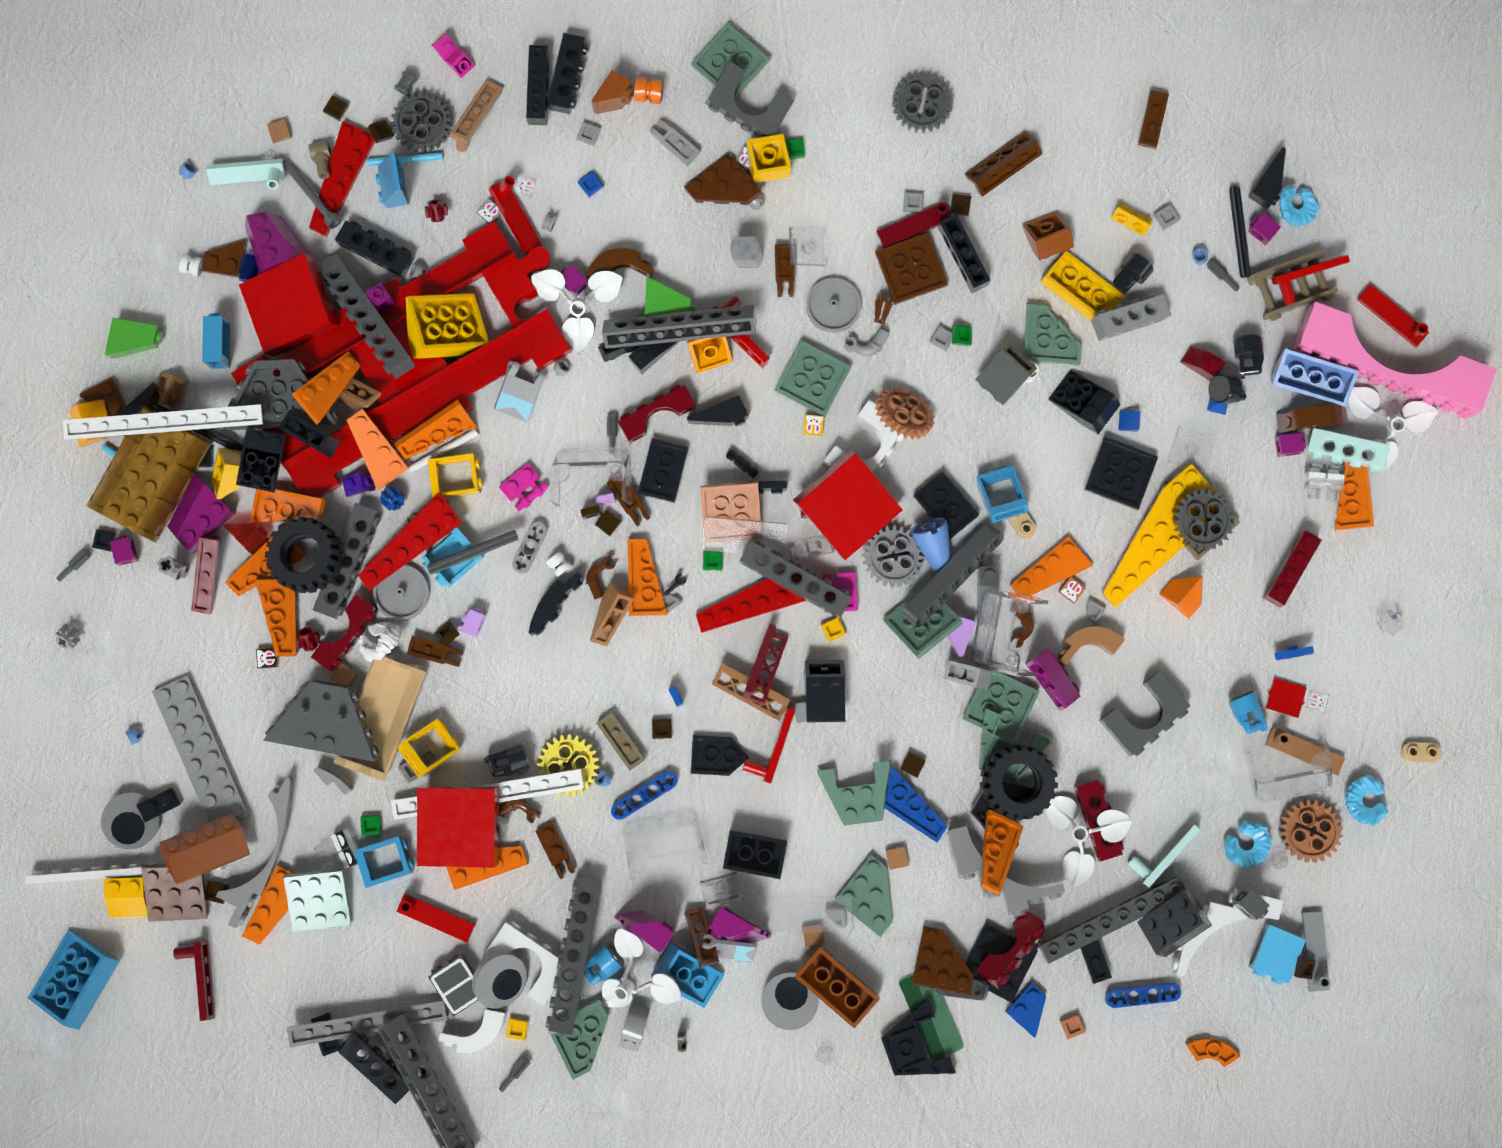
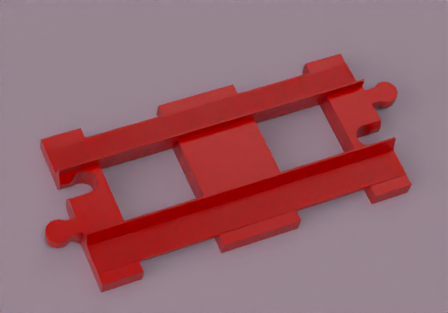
M494 221L462 240L467 250L403 287H401L396 278L383 285L395 305L380 314V316L415 365L414 368L396 379L392 373L388 375L382 366L385 364L384 361H378L373 353L375 348H369L364 340L366 335L364 333L360 335L354 326L357 324L356 321L351 322L345 312L348 311L346 307L335 313L339 327L312 338L276 360L294 359L297 363L301 361L307 370L304 374L309 378L331 365L348 351L352 353L353 357L361 365L360 369L370 386L381 393V396L378 398L381 405L367 414L387 440L391 442L399 436L403 438L456 400L459 401L466 413L473 410L467 397L506 375L509 361L517 362L522 366L528 361L533 360L540 371L572 351L546 307L527 320H522L516 316V310L521 304L539 296L529 277L535 271H543L549 267L551 263L549 252L543 247H534L526 257L518 261L515 253ZM484 277L513 329L449 366L443 357L413 359L408 343L406 297L454 294ZM263 354L233 371L231 375L236 384L239 385L241 381H245L247 377L245 372L250 363L267 361L268 358ZM278 369L274 370L273 375L275 377H278L281 374L280 370ZM349 424L330 434L341 441L332 458L279 428L263 429L265 432L286 436L280 464L287 470L301 495L321 498L341 486L335 473L363 458Z

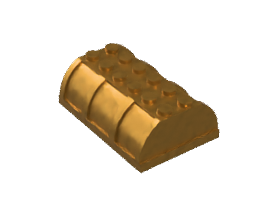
M142 405L138 414L156 412ZM189 430L125 435L86 506L156 543L212 443Z

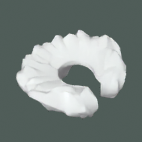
M391 622L368 625V632L374 637L380 635L378 644L374 645L365 635H360L359 651L369 662L376 659L382 660L387 653H391V649H394V646L398 645L403 629Z

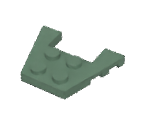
M986 708L983 715L979 769L982 771L985 769V761L991 759L990 755L992 753L998 752L1002 747L1018 745L995 735L1002 715ZM1036 731L1030 747L1043 752L1048 744L1052 743L1054 738ZM1014 764L1007 769L1003 780L1016 784L1029 767L1024 764Z
M891 760L873 763L876 783L839 787L836 768L817 770V774L844 826L883 820L889 772L892 764Z

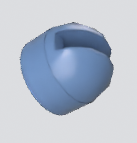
M184 162L179 169V174L184 175V179H190L196 173V169L187 162Z
M1199 248L1193 252V261L1196 264L1202 265L1207 262L1208 252L1205 249ZM1201 253L1204 254L1201 261H1198L1201 256Z
M136 728L125 731L132 745L138 743L142 737V734L139 733L140 730Z
M600 770L598 772L599 776L595 777L596 784L602 787L609 786L612 779L611 774Z

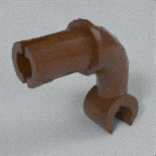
M607 556L603 561L594 564L588 570L585 584H588L594 600L604 595L599 582V574L605 569L611 570L615 567L616 564L612 566L607 565V560L612 559V556Z
M1016 602L1010 610L1021 621L1020 624L1023 625V628L1018 635H1014L1011 638V643L1014 639H1019L1020 644L1016 648H1020L1033 632L1034 619L1032 613L1029 614L1023 606Z
M525 799L506 801L499 806V816L502 818L517 809L523 810L527 814L526 819L529 823H534L530 817L531 814H536L540 818L539 811L533 809Z

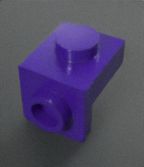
M358 472L342 479L346 497H353L363 492L375 490L370 472Z

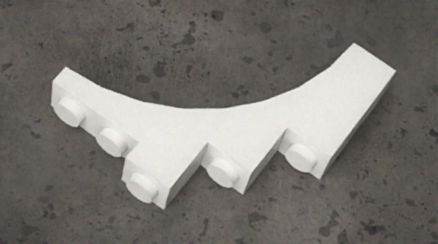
M1233 889V892L1229 893V907L1206 901V905L1203 904L1202 909L1213 926L1177 949L1179 950L1177 958H1174L1172 963L1174 974L1185 976L1188 964L1195 951L1208 936L1227 924L1247 919L1242 912L1231 904L1242 890ZM1259 895L1270 905L1267 908L1268 913L1264 918L1279 920L1283 901Z

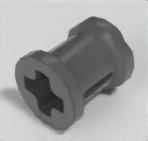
M402 71V77L399 83L394 86V89L405 96H409V90L413 83L417 82V78L408 72Z

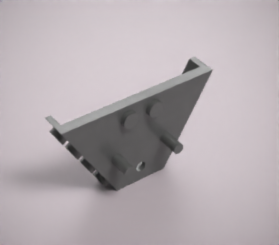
M294 359L255 361L254 364H249L245 372L247 377L245 381L239 383L236 390L239 393L236 398L231 399L228 407L261 404L263 424L224 427L219 430L279 428L287 412L294 414L313 426H337L336 421L339 419L333 410L330 412L328 410L320 423L316 425L292 396L296 390L312 379H308L304 374L307 370L301 361L298 363ZM276 369L280 370L281 372L280 376L275 377L273 375V372Z
M320 680L307 681L300 690L302 692L298 697L295 696L288 705L290 707L287 711L280 713L277 717L278 722L275 726L272 725L265 732L267 736L263 739V741L373 762L380 760L379 749L372 740L373 732L365 721L366 713L359 704L360 697L358 692L352 686ZM326 692L331 695L329 700H326L324 697Z

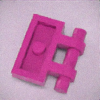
M529 463L499 486L511 502L516 498L520 500L515 505L519 512L523 508L529 507L530 503L538 496L541 497L544 494L543 492L549 487L545 482L539 486L535 484L541 478ZM531 487L533 491L524 497L522 493Z
M855 572L836 573V581H831L833 583L832 586L837 587L838 590L840 587L850 592L849 596L852 597L844 612L858 611ZM823 574V578L831 581L830 574ZM831 592L826 593L824 596L828 602H833L836 599L832 598Z

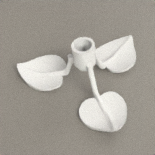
M547 269L532 275L533 286L540 297L547 301H555L559 293H561L567 300V303L570 304V312L577 318L571 317L564 322L562 334L565 340L577 352L589 343L594 333V325L591 319L587 317L580 318L585 312V304L593 294H595L596 299L600 302L612 301L618 295L622 282V277L615 272H596L588 280V286L593 291L584 300L581 298L570 300L566 293L561 290L565 286V279L559 271Z
M1353 387L1348 400V406L1355 417L1367 419L1372 413L1387 420L1386 427L1390 433L1384 440L1379 438L1372 440L1390 445L1386 470L1393 464L1398 455L1397 444L1391 441L1388 442V439L1394 436L1395 432L1403 431L1405 427L1414 433L1425 431L1438 414V410L1427 403L1412 401L1402 408L1404 418H1390L1374 411L1380 404L1379 395L1375 390L1368 387ZM1366 452L1367 459L1369 460L1373 457L1371 452Z
M1055 797V799L1050 800L1051 806L1046 809V813L1050 823L1058 829H1066L1070 823L1073 826L1072 837L1078 841L1080 853L1076 851L1069 852L1063 859L1062 867L1070 884L1077 886L1087 881L1095 870V860L1093 856L1084 854L1082 842L1089 839L1090 833L1101 831L1103 839L1108 842L1121 841L1128 833L1132 819L1121 811L1107 810L1097 817V823L1100 827L1088 829L1085 826H1076L1073 821L1078 816L1076 802L1069 797Z
M619 928L614 939L616 951L621 957H629L630 960L621 981L610 978L604 982L602 987V1005L613 1008L627 1006L633 999L632 993L636 994L637 991L648 986H652V996L661 1003L669 1004L680 1001V988L676 981L667 974L657 973L653 976V982H647L635 988V984L631 979H627L634 957H639L643 953L644 945L641 938L627 929Z

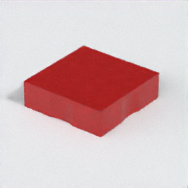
M303 253L239 284L263 353L275 357L298 346L309 338L317 337L339 327L331 302L325 294L323 281L315 259L310 255Z
M849 450L821 478L812 482L793 499L799 509L814 523L827 542L844 560H847L903 511L861 458L852 450Z
M433 785L418 787L417 866L495 868L499 864V836L497 832L499 787L471 786L456 788Z

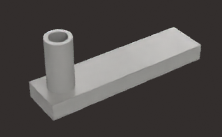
M1303 912L1301 914L1303 936L1306 940L1304 944L1305 958L1316 960L1312 979H1307L1308 991L1330 990L1331 981L1328 976L1323 912Z

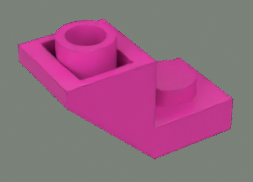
M446 33L431 45L442 60L460 78L475 66L465 52L460 50Z

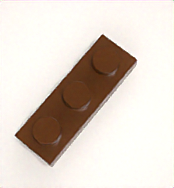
M1150 90L1137 145L1152 149L1157 148L1169 94Z
M704 907L686 910L684 916L699 968L718 964L719 959L716 948H703V943H711L710 940L703 939L704 935H712Z

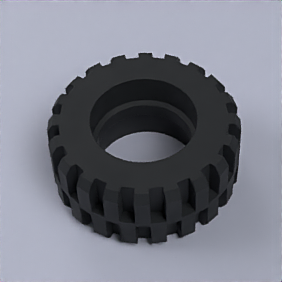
M298 517L297 520L292 518L287 520V525L280 524L278 526L279 530L272 532L270 536L273 538L271 542L267 541L266 545L269 547V551L265 552V558L269 559L266 562L267 569L271 570V576L282 586L299 593H315L317 589L323 590L327 588L326 583L332 584L335 581L333 577L335 574L339 575L341 571L338 568L339 564H343L344 561L340 557V554L344 553L343 547L339 545L341 544L340 538L327 525L313 518ZM312 538L319 547L317 562L311 569L299 573L294 571L290 563V556L294 546L301 540Z
M1010 745L1009 747L1000 748L998 752L992 753L990 755L991 759L985 761V769L980 774L982 776L980 788H983V793L981 794L983 799L988 801L987 805L994 809L996 813L1015 820L1032 819L1035 815H1041L1043 809H1048L1051 806L1049 802L1051 799H1055L1054 789L1058 788V782H1055V777L1058 776L1057 772L1052 769L1054 766L1052 761L1047 760V755L1043 752H1039L1034 747ZM1014 764L1028 766L1034 775L1033 791L1026 799L1021 801L1010 799L1003 789V776L1007 769Z

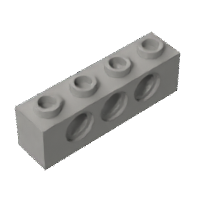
M1152 294L1145 297L1143 301L1136 299L1129 302L1127 306L1120 304L1113 307L1111 311H1107V309L1101 310L1096 313L1097 316L1091 322L1098 340L1102 341L1164 321L1171 316V312L1164 294L1159 296Z

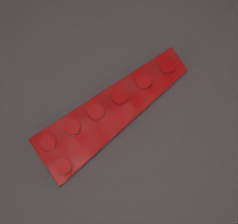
M345 121L341 124L328 165L329 177L324 179L318 197L330 212L337 213V215H339L375 144V140L370 133ZM315 206L309 229L327 237L331 229L325 224L323 214Z
M441 492L358 574V577L369 591L463 523Z
M795 573L791 576V580L794 583H799L802 577L800 574ZM766 579L697 613L696 618L701 633L807 600Z

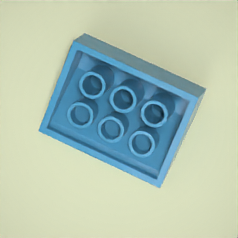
M68 930L28 999L63 1026L79 1030L120 961L92 942Z

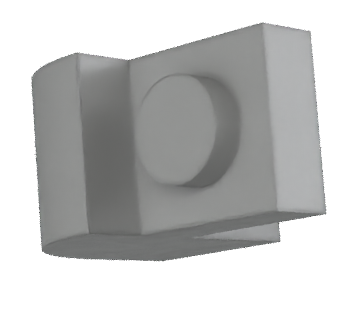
M631 1003L619 1047L638 1052L650 1008Z

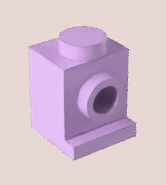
M472 607L469 613L465 612L461 623H463V626H458L457 629L477 638L486 616L482 614V610Z

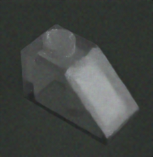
M823 535L805 537L788 544L791 558L795 562L809 560L834 552L832 546Z

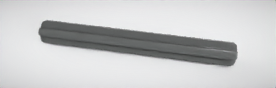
M515 530L509 531L429 563L427 569L430 574H435L515 542L519 539Z

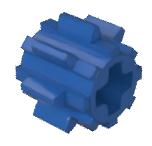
M396 486L386 487L383 492L381 491L380 503L389 511L391 509L393 511L399 510L404 505L405 494Z

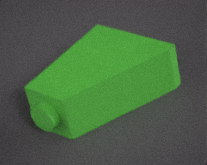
M646 278L645 316L695 311V305L691 304V298L651 278Z
M112 317L105 355L114 359L158 348L159 343L163 339L162 329L157 325Z

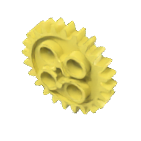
M571 734L568 735L567 740L564 735H561L560 741L555 737L553 738L554 744L547 742L549 748H542L541 750L545 754L538 756L542 759V763H537V766L542 767V770H539L537 773L543 775L552 774L551 765L554 763L559 765V772H563L566 769L565 762H570L574 753L578 751V755L571 763L573 768L567 771L582 769L584 785L589 790L590 785L588 783H595L592 777L599 776L595 769L600 768L599 765H595V762L600 759L593 756L597 751H590L592 744L586 746V739L579 742V736H576L573 740ZM563 747L570 749V756L567 758L561 755ZM580 757L585 758L587 761L584 768H580L577 765ZM577 789L581 794L584 793L583 789ZM577 790L565 791V797H569L570 792H572L574 797L577 796Z

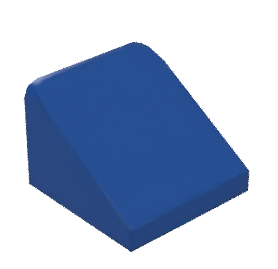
M1120 411L1118 431L1138 432L1140 427V411Z

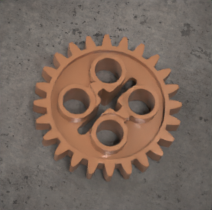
M898 386L895 389L892 387L888 390L884 389L875 402V409L878 410L876 415L882 416L879 421L886 423L884 427H891L890 432L897 431V436L903 434L905 439L908 435L912 440L915 436L918 439L921 436L925 437L935 423L933 421L935 416L931 415L933 410L928 409L930 405L924 404L925 399H919V394L913 395L912 390L907 392L905 387L902 390Z
M1305 800V805L1298 801V808L1295 805H1291L1292 812L1285 811L1288 817H1281L1285 824L1279 825L1280 828L1284 829V832H1280L1279 835L1285 837L1281 843L1288 844L1285 850L1292 849L1290 855L1298 854L1297 860H1301L1304 857L1305 862H1309L1311 858L1313 863H1317V857L1321 861H1325L1324 855L1332 857L1330 850L1337 852L1334 845H1341L1337 838L1343 837L1342 834L1338 833L1343 827L1337 825L1341 822V819L1334 818L1338 813H1330L1331 806L1324 808L1325 802H1321L1318 806L1317 800H1313L1312 805L1310 800ZM1304 813H1307L1310 816V820L1307 824H1305L1302 821V815ZM1322 821H1325L1328 826L1324 832L1320 829ZM1298 823L1305 828H1312L1314 832L1325 835L1327 839H1323L1316 834H1310L1309 831L1299 828L1295 824ZM1296 831L1302 833L1300 841H1297L1294 837ZM1314 839H1318L1320 842L1318 849H1314L1312 846Z

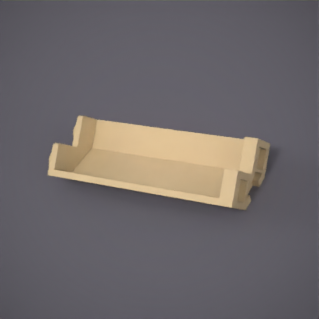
M386 654L382 660H372L359 694V704L366 713L365 721L373 732L372 740L379 749L380 760L373 762L336 755L333 762L385 781L426 673L419 670L420 666L409 662L406 665L394 661L395 656Z

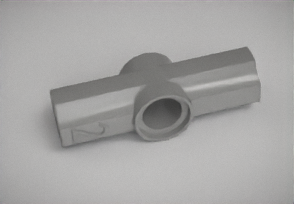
M171 556L160 558L157 563L160 572L176 581L185 578L188 574L187 566Z

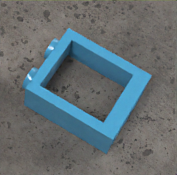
M209 313V316H203L202 362L211 369H230V323L223 316H220L221 314Z
M1013 465L1002 466L991 472L985 471L977 476V487L991 524L1028 513V502ZM1010 479L1018 500L992 508L985 486Z
M397 836L354 850L365 888L413 873L414 863L411 857L408 858L406 850H409L406 839H402V836ZM396 843L404 870L374 880L366 852Z

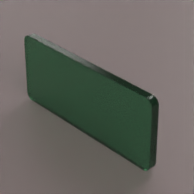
M914 975L900 980L899 986L911 1012L926 1000H930L935 1017L917 1023L930 1058L935 1061L961 1050L963 1043L943 996L936 994L932 988L912 984Z

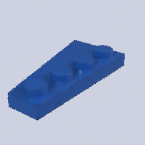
M893 767L889 773L885 809L938 843L948 826Z

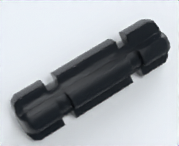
M730 449L727 452L726 458L734 461L733 463L742 471L747 472V475L754 479L759 474V470L755 466L752 467L751 463L741 455L738 456L735 450Z

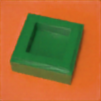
M803 138L785 140L789 159L805 158Z
M953 325L952 344L971 346V327Z
M703 551L704 571H722V551Z
M381 815L360 816L361 836L382 834Z

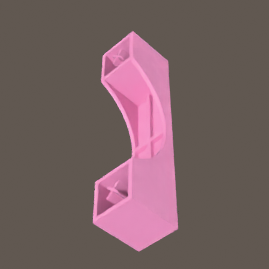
M1314 302L1306 310L1292 349L1359 370L1357 379L1364 378L1372 385L1380 384L1385 386V389L1388 391H1399L1404 393L1403 395L1407 398H1417L1422 400V403L1434 404L1439 406L1440 410L1458 413L1457 416L1464 419L1471 418L1482 412L1497 370L1461 355L1451 361L1445 368L1432 373L1417 375L1391 370L1378 363L1363 348L1354 331L1351 314L1318 302Z

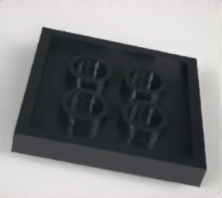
M1105 436L1084 490L1138 511L1158 456Z
M985 923L965 962L974 976L973 980L986 981L980 977L977 970L989 954L1001 955L1010 951L1017 939ZM1033 948L1029 954H1025L1019 968L1012 971L1008 982L1005 985L1002 984L999 989L988 982L989 991L1012 1003L1038 950Z

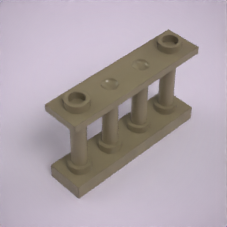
M1322 249L1250 275L1247 279L1249 285L1256 284L1257 287L1259 286L1269 313L1263 317L1264 321L1268 319L1274 321L1281 318V314L1321 299L1325 302L1334 298L1338 288L1335 287L1329 290L1322 271L1314 273L1322 293L1311 296L1304 277L1297 278L1296 280L1304 299L1276 309L1266 285L1267 280L1271 279V277L1300 269L1305 265L1310 266L1319 263V260L1324 256Z

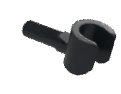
M682 574L676 575L675 582L664 592L666 596L678 586L686 584L687 579L683 583L677 581Z

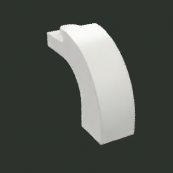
M486 1008L482 1025L476 1033L472 1035H459L442 1031L438 1041H442L443 1045L454 1047L457 1044L456 1053L478 1051L486 1047L498 1036L503 1027L506 1012Z

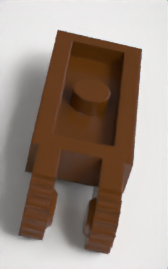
M775 244L777 297H782L781 283H789L788 295L793 297V283L795 281L794 244Z
M623 472L607 482L622 508L637 527L640 525V521L635 517L633 511L639 508L644 519H650V516L643 507L642 501Z
M411 636L407 655L443 665L448 664L459 667L460 663L458 661L448 660L446 657L448 652L463 656L464 651Z
M554 823L535 831L560 880L564 878V873L558 863L565 860L568 871L571 874L574 873L575 870L569 859L570 856Z

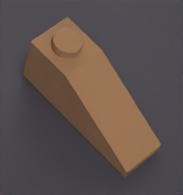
M352 378L338 399L351 408H368L381 396V393Z
M614 583L609 584L601 598L590 637L591 642L608 646L634 600L626 587Z

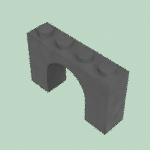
M729 61L705 102L708 105V109L715 113L720 112L726 120L741 125V129L746 132H753L757 135V138L775 135L794 100L777 91L764 113L755 116L745 114L736 105L734 97L736 87L743 77L745 70Z
M1161 670L1157 671L1143 683L1157 700L1160 707V715L1154 726L1149 729L1136 728L1129 723L1117 708L1112 709L1100 720V723L1129 756L1141 754L1145 750L1144 745L1148 742L1150 744L1155 742L1160 737L1158 734L1163 729L1166 732L1174 725L1173 721L1177 717L1181 719L1189 712L1187 709L1191 705Z

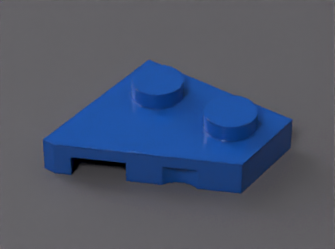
M1030 983L1005 1011L1034 1038L1037 1035L1046 995L1034 984Z

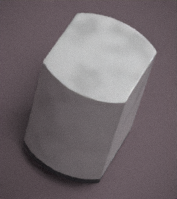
M755 236L733 238L730 245V253L738 268H758L762 262L763 253Z

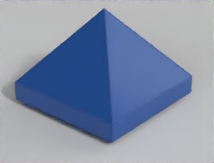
M1209 398L1207 411L1226 415L1228 404L1216 403Z

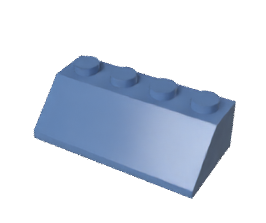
M1285 348L1275 365L1270 380L1272 385L1346 407L1359 370Z

